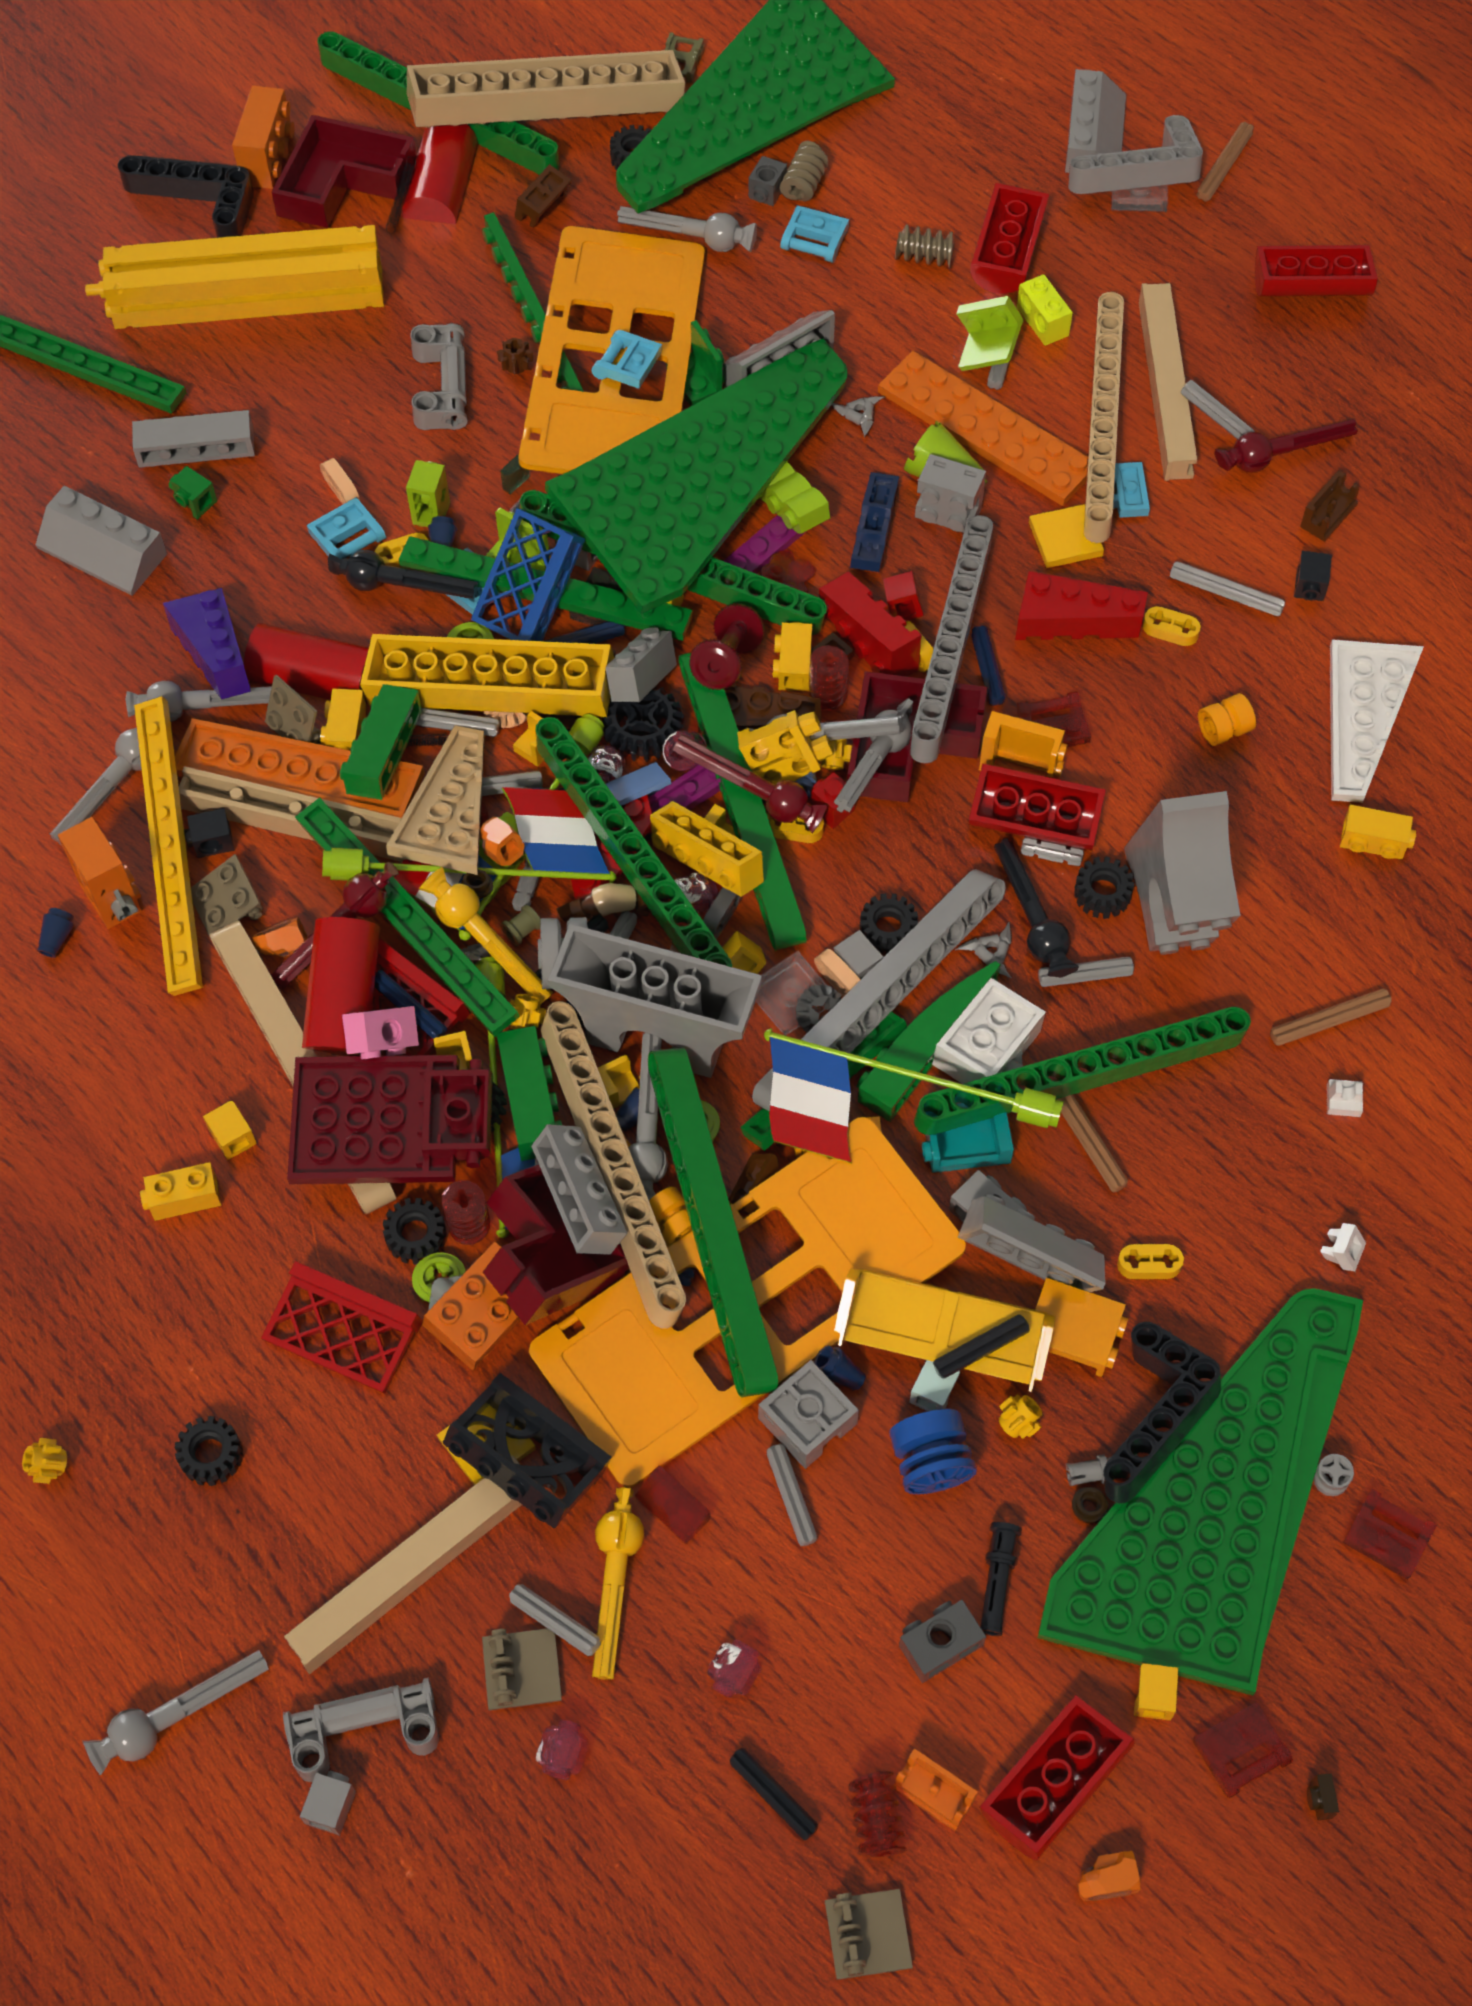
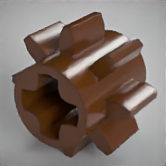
M511 338L506 342L503 341V350L497 351L498 361L501 362L502 370H508L513 374L527 371L528 362H533V351L529 350V342H523L518 338Z

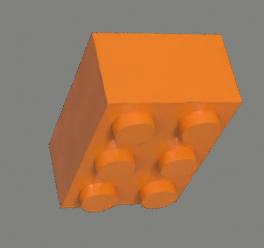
M252 85L232 144L236 164L248 170L252 187L274 188L276 179L282 173V160L287 158L289 139L294 137L295 126L294 122L290 121L291 107L290 102L286 101L284 89Z

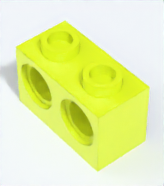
M1043 274L1019 284L1017 309L1044 346L1068 337L1073 312L1047 277Z

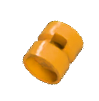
M1241 693L1223 699L1221 704H1211L1198 711L1199 727L1204 738L1212 746L1228 741L1233 735L1241 736L1253 731L1256 727L1254 710L1249 700Z
M668 1187L658 1192L649 1200L667 1247L692 1231L684 1198L676 1187Z

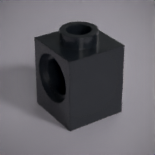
M1309 551L1301 552L1296 569L1294 597L1309 601H1324L1330 580L1331 554Z
M224 808L187 816L189 829H184V835L188 848L194 847L197 858L235 850L230 824Z

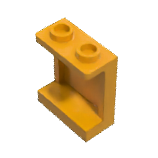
M992 711L983 736L979 770H981L982 763L993 766L995 759H1000L1047 772L1046 777L1060 779L1068 744L1063 743L1065 730Z
M1046 1278L1035 1310L1055 1316L1048 1352L1097 1369L1095 1375L1100 1377L1103 1376L1105 1367L1113 1368L1119 1349L1112 1347L1115 1336L1123 1337L1129 1319L1122 1316L1126 1304Z

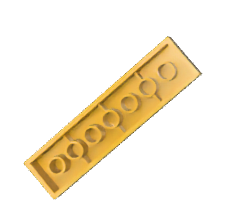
M372 634L360 685L369 705L372 704L373 697L378 696L383 684L419 690L421 708L530 713L532 711L536 714L574 716L591 714L596 717H607L611 695L605 667L614 659V655L609 644Z

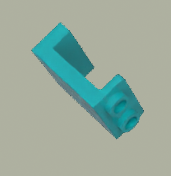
M964 1103L957 1104L962 1108H968ZM925 1112L928 1116L938 1117L933 1112ZM1007 1112L939 1134H925L926 1142H922L924 1162L930 1161L932 1173L1011 1164L1014 1151Z

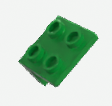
M697 320L691 322V352L684 398L690 407L722 390V384L725 383L722 373V365L725 363L723 354L719 348L715 349L711 343L709 332L706 328L702 329Z

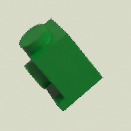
M188 466L184 467L178 474H175L169 481V488L174 491L173 497L176 502L184 508L189 507L193 517L197 520L217 502L213 483Z

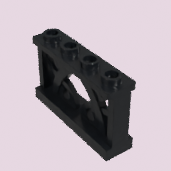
M499 1373L492 1380L490 1386L449 1426L443 1440V1444L448 1447L452 1454L461 1457L474 1467L482 1477L491 1480L504 1490L511 1499L521 1503L533 1512L538 1520L546 1522L552 1528H556L592 1485L597 1483L603 1476L612 1458L502 1373ZM489 1405L497 1410L494 1419L480 1414ZM472 1425H484L486 1427L491 1428L492 1431L488 1429H481L476 1432V1435L484 1438V1442L476 1435H474L472 1432H470L468 1430V1427ZM517 1425V1426H518L519 1428H521L522 1430H517V1429H514V1428H515V1426ZM506 1436L513 1439H528L532 1437L541 1444V1457L545 1466H528L514 1463L508 1450ZM549 1450L555 1454L554 1460L551 1457ZM579 1472L584 1477L574 1487L568 1476ZM556 1479L561 1482L565 1490V1497L562 1499L554 1496L557 1489ZM544 1487L550 1488V1489L552 1490L553 1494H552L551 1492H549L547 1489H545Z

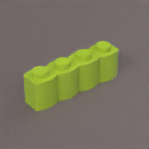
M788 462L785 463L759 497L767 504L771 513H776L783 519L788 529H793L799 534L830 519L827 499L819 490L811 487L805 477L795 472Z

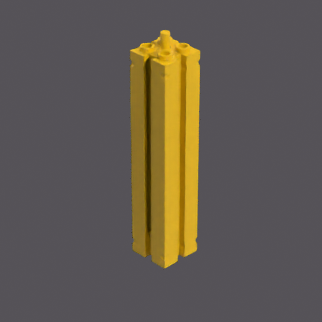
M367 225L362 228L354 226L124 245L120 248L115 246L103 247V259L99 260V271L103 281H99L98 284L85 285L87 296L100 295L101 299H106L107 318H112L115 329H125L128 326L137 328L363 309L367 306H372L373 308L384 307L382 263L375 225Z

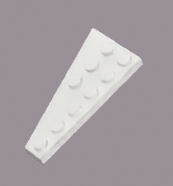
M1332 640L1330 645L1332 801L1363 803L1424 646Z

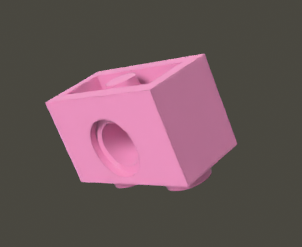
M414 1006L342 1015L347 1054L360 1053L361 1059L381 1057L380 1050H386L387 1056L406 1054V1047L419 1045Z

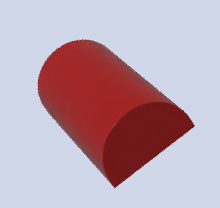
M467 124L425 127L416 158V165H414L415 170H413L412 180L409 183V189L403 203L402 218L456 224L478 145L476 134Z
M995 183L970 268L972 278L980 287L997 294H1009L1019 290V284L1025 282L1049 194Z
M1369 245L1257 246L1255 287L1258 296H1372L1375 292L1378 277Z
M259 623L250 634L245 650L244 667L248 681L272 686L274 675H278L296 692L331 700L332 689L362 690L360 683L369 647Z
M982 763L968 824L1092 851L1106 789Z
M346 917L315 919L302 1048L344 1056H361L360 1053L347 1054L342 1015L372 1011L380 938L379 925L365 920Z
M1075 1695L979 1808L986 1820L1006 1841L1025 1856L1038 1860L1134 1747V1739Z

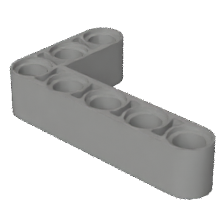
M1172 115L1164 121L1162 147L1084 155L1071 159L1068 189L1073 193L1088 194L1194 182L1200 178L1203 149L1189 120L1181 115Z

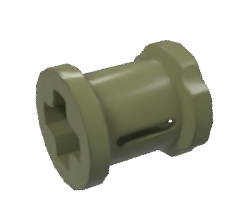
M526 904L521 907V912L510 921L504 920L500 923V926L510 942L519 946L526 935L534 929L540 930V917L533 908Z

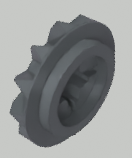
M821 984L806 989L799 997L796 1005V1018L800 1027L808 1033L824 1017L821 1016L818 1019L819 1013L811 1007L823 1006L825 1002V1009L830 1011L841 1000L842 994L831 986Z

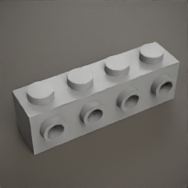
M249 410L132 421L133 451L139 468L255 456L254 429Z
M547 1124L531 1147L577 1253L611 1254L625 1237L627 1231L581 1127Z

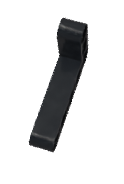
M128 155L119 160L118 170L123 187L127 192L216 202L212 220L217 238L242 236L254 195L250 175L245 167Z
M1152 1322L1138 1323L1132 1329V1356L1139 1365L1172 1386L1104 1466L1105 1492L1107 1497L1116 1503L1129 1502L1138 1494L1221 1393L1219 1364L1214 1359ZM1143 1343H1152V1345H1149V1346L1142 1345V1344H1143ZM1179 1360V1361H1182V1362H1180V1363H1171L1170 1361ZM1208 1378V1379H1211V1380H1210V1381H1207V1382H1204V1381H1200L1199 1379ZM1180 1403H1189L1190 1405H1189V1406H1179L1178 1404H1180ZM1161 1427H1164V1428H1168L1169 1430H1168V1431H1165V1432H1161V1431H1158L1157 1429H1158V1428H1161ZM1137 1453L1149 1454L1145 1457L1135 1456ZM1117 1478L1127 1479V1481L1122 1483L1114 1482Z

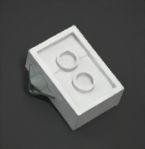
M990 978L936 1044L932 1065L962 1084L1023 1067L1022 1055L1041 1032L1046 1012Z

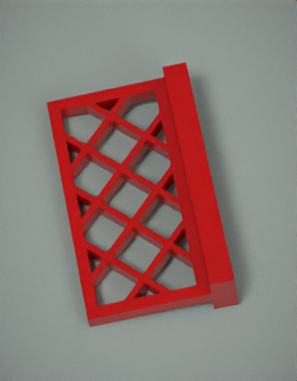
M379 938L376 972L379 970V966L382 967L385 973L397 979V983L402 988L403 984L409 988L405 990L410 995H418L421 999V1004L425 1008L426 1002L432 1007L426 1009L432 1014L441 1013L448 1018L443 1023L447 1028V1033L458 1021L463 1023L470 1015L465 1004ZM375 988L373 1000H375L376 1010H381V999L387 998ZM423 1030L417 1031L418 1038L423 1037V1047L416 1055H429L435 1049L434 1041L432 1038L428 1040L429 1035ZM407 1051L406 1054H399L400 1056H412Z
M295 1261L289 1272L291 1278L261 1339L385 1394L414 1332L418 1333L423 1320L414 1312ZM298 1287L308 1292L312 1304L294 1310L291 1298ZM315 1295L323 1299L320 1301H316ZM330 1303L337 1304L342 1317L324 1324L319 1307ZM286 1308H288L289 1313L284 1314ZM345 1308L353 1311V1313L347 1315ZM314 1310L319 1326L301 1333L296 1317ZM361 1316L369 1318L372 1331L354 1337L349 1321ZM291 1319L296 1335L285 1340L274 1337L273 1334L278 1324ZM375 1321L385 1326L377 1328ZM344 1323L349 1340L331 1346L326 1330ZM392 1329L403 1333L398 1346L385 1351L379 1334ZM321 1332L327 1348L314 1354L308 1352L303 1339ZM375 1336L380 1353L362 1360L357 1343ZM299 1341L301 1348L292 1345V1343ZM352 1345L357 1362L345 1367L338 1365L334 1352ZM329 1354L331 1361H328L322 1357ZM390 1355H393V1357H392V1359H391V1361H390V1363H389L387 1357L390 1356ZM383 1359L386 1371L380 1383L368 1378L364 1366ZM360 1368L362 1375L353 1372L352 1370Z

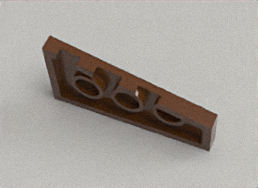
M736 683L729 688H725L738 731H742L745 728L756 730L767 725L768 721L774 716L787 714L794 710L798 716L815 712L821 723V699L787 692L775 694L765 691V688L753 686V689L736 686Z

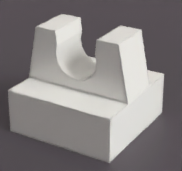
M1329 1079L1327 1083V1114L1361 1117L1363 1112V1083L1360 1081Z
M1343 1223L1341 1229H1329L1327 1235L1331 1242L1335 1244L1333 1247L1323 1246L1321 1254L1326 1260L1339 1264L1342 1270L1355 1272L1366 1242L1356 1225Z

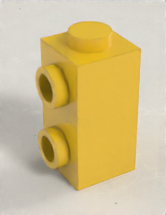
M782 622L781 634H775L774 653H780V660L774 659L773 678H779L778 690L809 691L812 624Z
M332 689L331 700L325 703L327 725L321 728L320 740L322 745L351 751L352 742L354 739H358L361 733L362 721L366 716L367 706L363 690Z
M1349 805L1343 823L1340 847L1358 853L1367 852L1381 855L1387 859H1403L1407 848H1413L1416 838V830L1411 829L1413 817Z
M211 1162L143 1177L145 1190L140 1191L142 1206L144 1210H150L155 1221L222 1206L217 1177Z

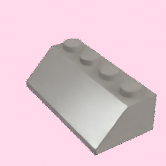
M1075 70L1065 166L1066 173H1069L1070 161L1074 157L1122 151L1126 94L1103 71Z
M832 310L813 312L804 318L798 319L794 324L785 329L775 332L771 337L762 342L752 345L748 350L739 355L729 358L722 365V373L725 379L723 385L728 387L789 353L822 338L834 350L835 313Z
M65 485L46 506L36 541L37 549L131 596L135 594L167 555L160 532Z
M986 1195L972 1200L958 1238L1044 1280L1049 1278L1088 1292L1104 1288V1255L1095 1251L1093 1244L1082 1239L1073 1240L1065 1236V1231L1051 1224L1044 1226L1034 1221L1035 1216L1020 1209L1014 1211L1004 1206L1005 1201L999 1197Z

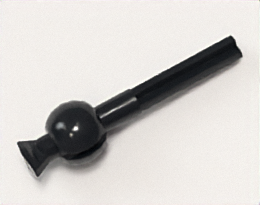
M358 550L349 559H340L332 554L328 556V570L334 575H346L347 581L360 591H372L378 588L381 583L468 599H474L478 596V582L388 566L384 564V560L376 552L371 550Z
M1008 838L1002 839L1001 843L994 845V849L1032 927L1027 937L1028 951L1036 960L1042 963H1049L1047 975L1050 977L1063 978L1076 972L1079 966L1066 957L1071 945L1070 932L1063 923L1048 918L1012 841H1009Z

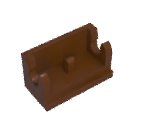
M549 164L517 198L515 218L521 222L527 214L531 219L530 226L534 227L538 223L539 217L559 196H563L567 192L572 179Z
M1339 470L1306 506L1300 526L1324 542L1358 504L1356 500L1359 492L1358 484L1355 483L1350 489H1347L1344 485L1346 474Z

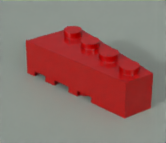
M1028 571L1015 640H1026V637L1040 636L1041 640H1053L1054 636H1071V639H1083L1086 635H1098L1099 638H1139L1148 592Z
M846 572L819 588V598L825 602L827 607L825 618H829L834 623L838 634L842 638L848 639L853 645L857 656L861 659L864 658L868 662L872 672L907 677L919 670L922 634L916 629L911 632L906 629V621L900 615L892 617L889 613L888 605L882 600L875 602L871 590L850 572Z

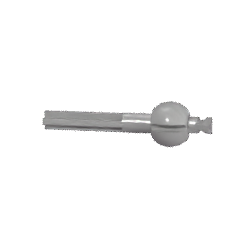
M621 206L617 212L618 223L702 237L710 248L718 252L729 251L737 243L751 252L756 242L757 224L753 223L745 227H739L738 221L727 213H715L705 221L647 210L637 214L633 208Z
M162 680L149 686L147 694L138 695L127 691L125 701L128 717L135 715L134 705L162 696L168 700L170 721L174 722L182 716L183 710L266 704L269 702L272 686L250 688L251 692L221 699L215 690L182 691L179 685L174 682Z
M909 698L899 704L897 710H885L875 717L902 716L904 731L901 734L870 737L872 744L834 800V803L838 805L837 810L842 813L844 810L850 812L888 753L901 751L909 744L912 725L908 717L912 714L913 701Z
M787 714L774 716L768 721L767 725L779 717L787 716ZM902 716L823 722L820 723L822 731L809 737L813 741L825 735L829 740L901 734L904 731Z
M137 728L128 729L120 734L115 743L117 758L50 833L54 841L61 845L58 834L88 819L131 770H142Z
M645 1033L642 1037L636 1143L628 1148L648 1200L656 1195L653 1190V1183L659 1182L666 1174L668 1158L665 1150L656 1144L658 1103L648 1069V1054L650 1051L661 1050L662 1039Z
M259 1650L147 1714L140 1709H127L119 1712L110 1721L107 1727L108 1736L106 1738L82 1741L88 1758L99 1775L103 1773L110 1760L116 1756H119L124 1761H137L145 1758L153 1751L157 1743V1733L269 1670Z

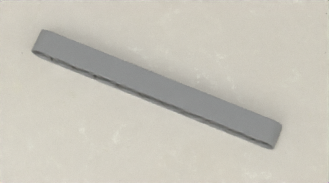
M982 515L972 516L966 523L913 725L910 755L915 761L920 763L933 762L939 755L991 548L993 522L988 517Z
M977 869L970 871L801 1040L851 1053L1000 903L1005 894V882ZM773 1068L756 1084L752 1094L753 1102L767 1111H770Z

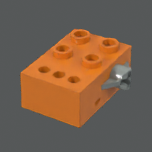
M93 817L57 835L79 885L107 929L141 912L137 899L142 896L134 883L135 879L126 864H122L115 846L112 842H108Z
M495 1241L463 1275L438 1278L433 1282L429 1310L423 1318L422 1326L472 1371L481 1364L521 1321L506 1303L509 1297L506 1294L501 1296L482 1273L501 1248Z

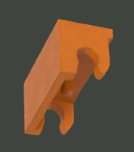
M915 1748L910 1754L903 1770L898 1773L892 1789L953 1831H956L978 1793L974 1788Z

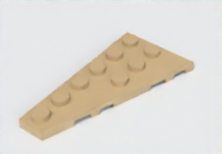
M458 725L453 727L386 845L387 855L478 875L484 731Z

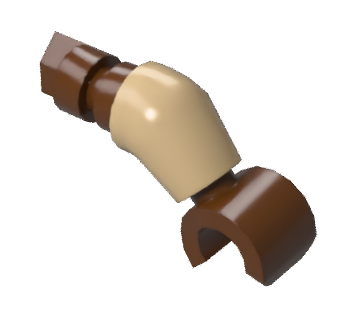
M615 883L597 886L592 889V893L585 896V900L579 898L556 908L561 919L566 923L569 918L586 917L589 920L591 914L594 917L600 914L606 916L612 913L631 911L636 908V912L641 916H648L650 913L649 908L632 885ZM668 898L660 899L662 902H670Z

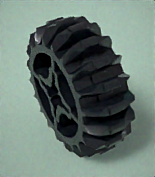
M663 687L656 691L653 688L640 702H613L610 699L607 717H602L606 743H610L613 752L619 750L622 758L631 754L634 762L638 756H642L646 762L651 755H654L659 760L665 740L670 734L677 732L671 741L667 740L665 746L670 754L671 745L675 746L680 734H683L684 715L681 712V705L679 702H675V697L672 693L666 695ZM624 716H626L628 718L625 721L626 724L623 727H620V721ZM662 718H665L666 723L660 729L658 727V725L660 724V720Z

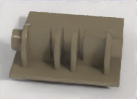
M274 675L265 723L281 737L321 744V731L314 726L317 710L278 675Z
M236 854L191 887L192 902L208 935L236 920L242 919L244 916L250 917L251 920H257L262 916L261 911L263 908Z
M546 1628L506 1634V1629H495L492 1631V1636L482 1637L488 1710L562 1701L554 1632Z
M900 1889L854 1896L851 1893L836 1895L837 1898L825 1900L837 1980L913 1968Z

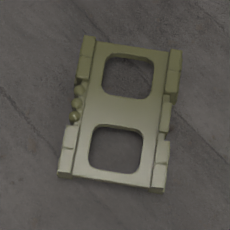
M670 32L665 50H673L677 62L686 64L681 73L683 77L687 78L688 83H692L696 74V65L701 60L705 50L704 39L699 38V40L674 36V33ZM679 42L693 45L690 52L677 51L675 47Z

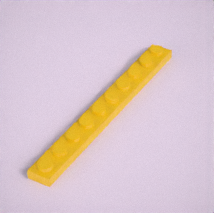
M161 696L136 704L134 708L167 990L169 994L177 996L203 988L169 705L168 700Z

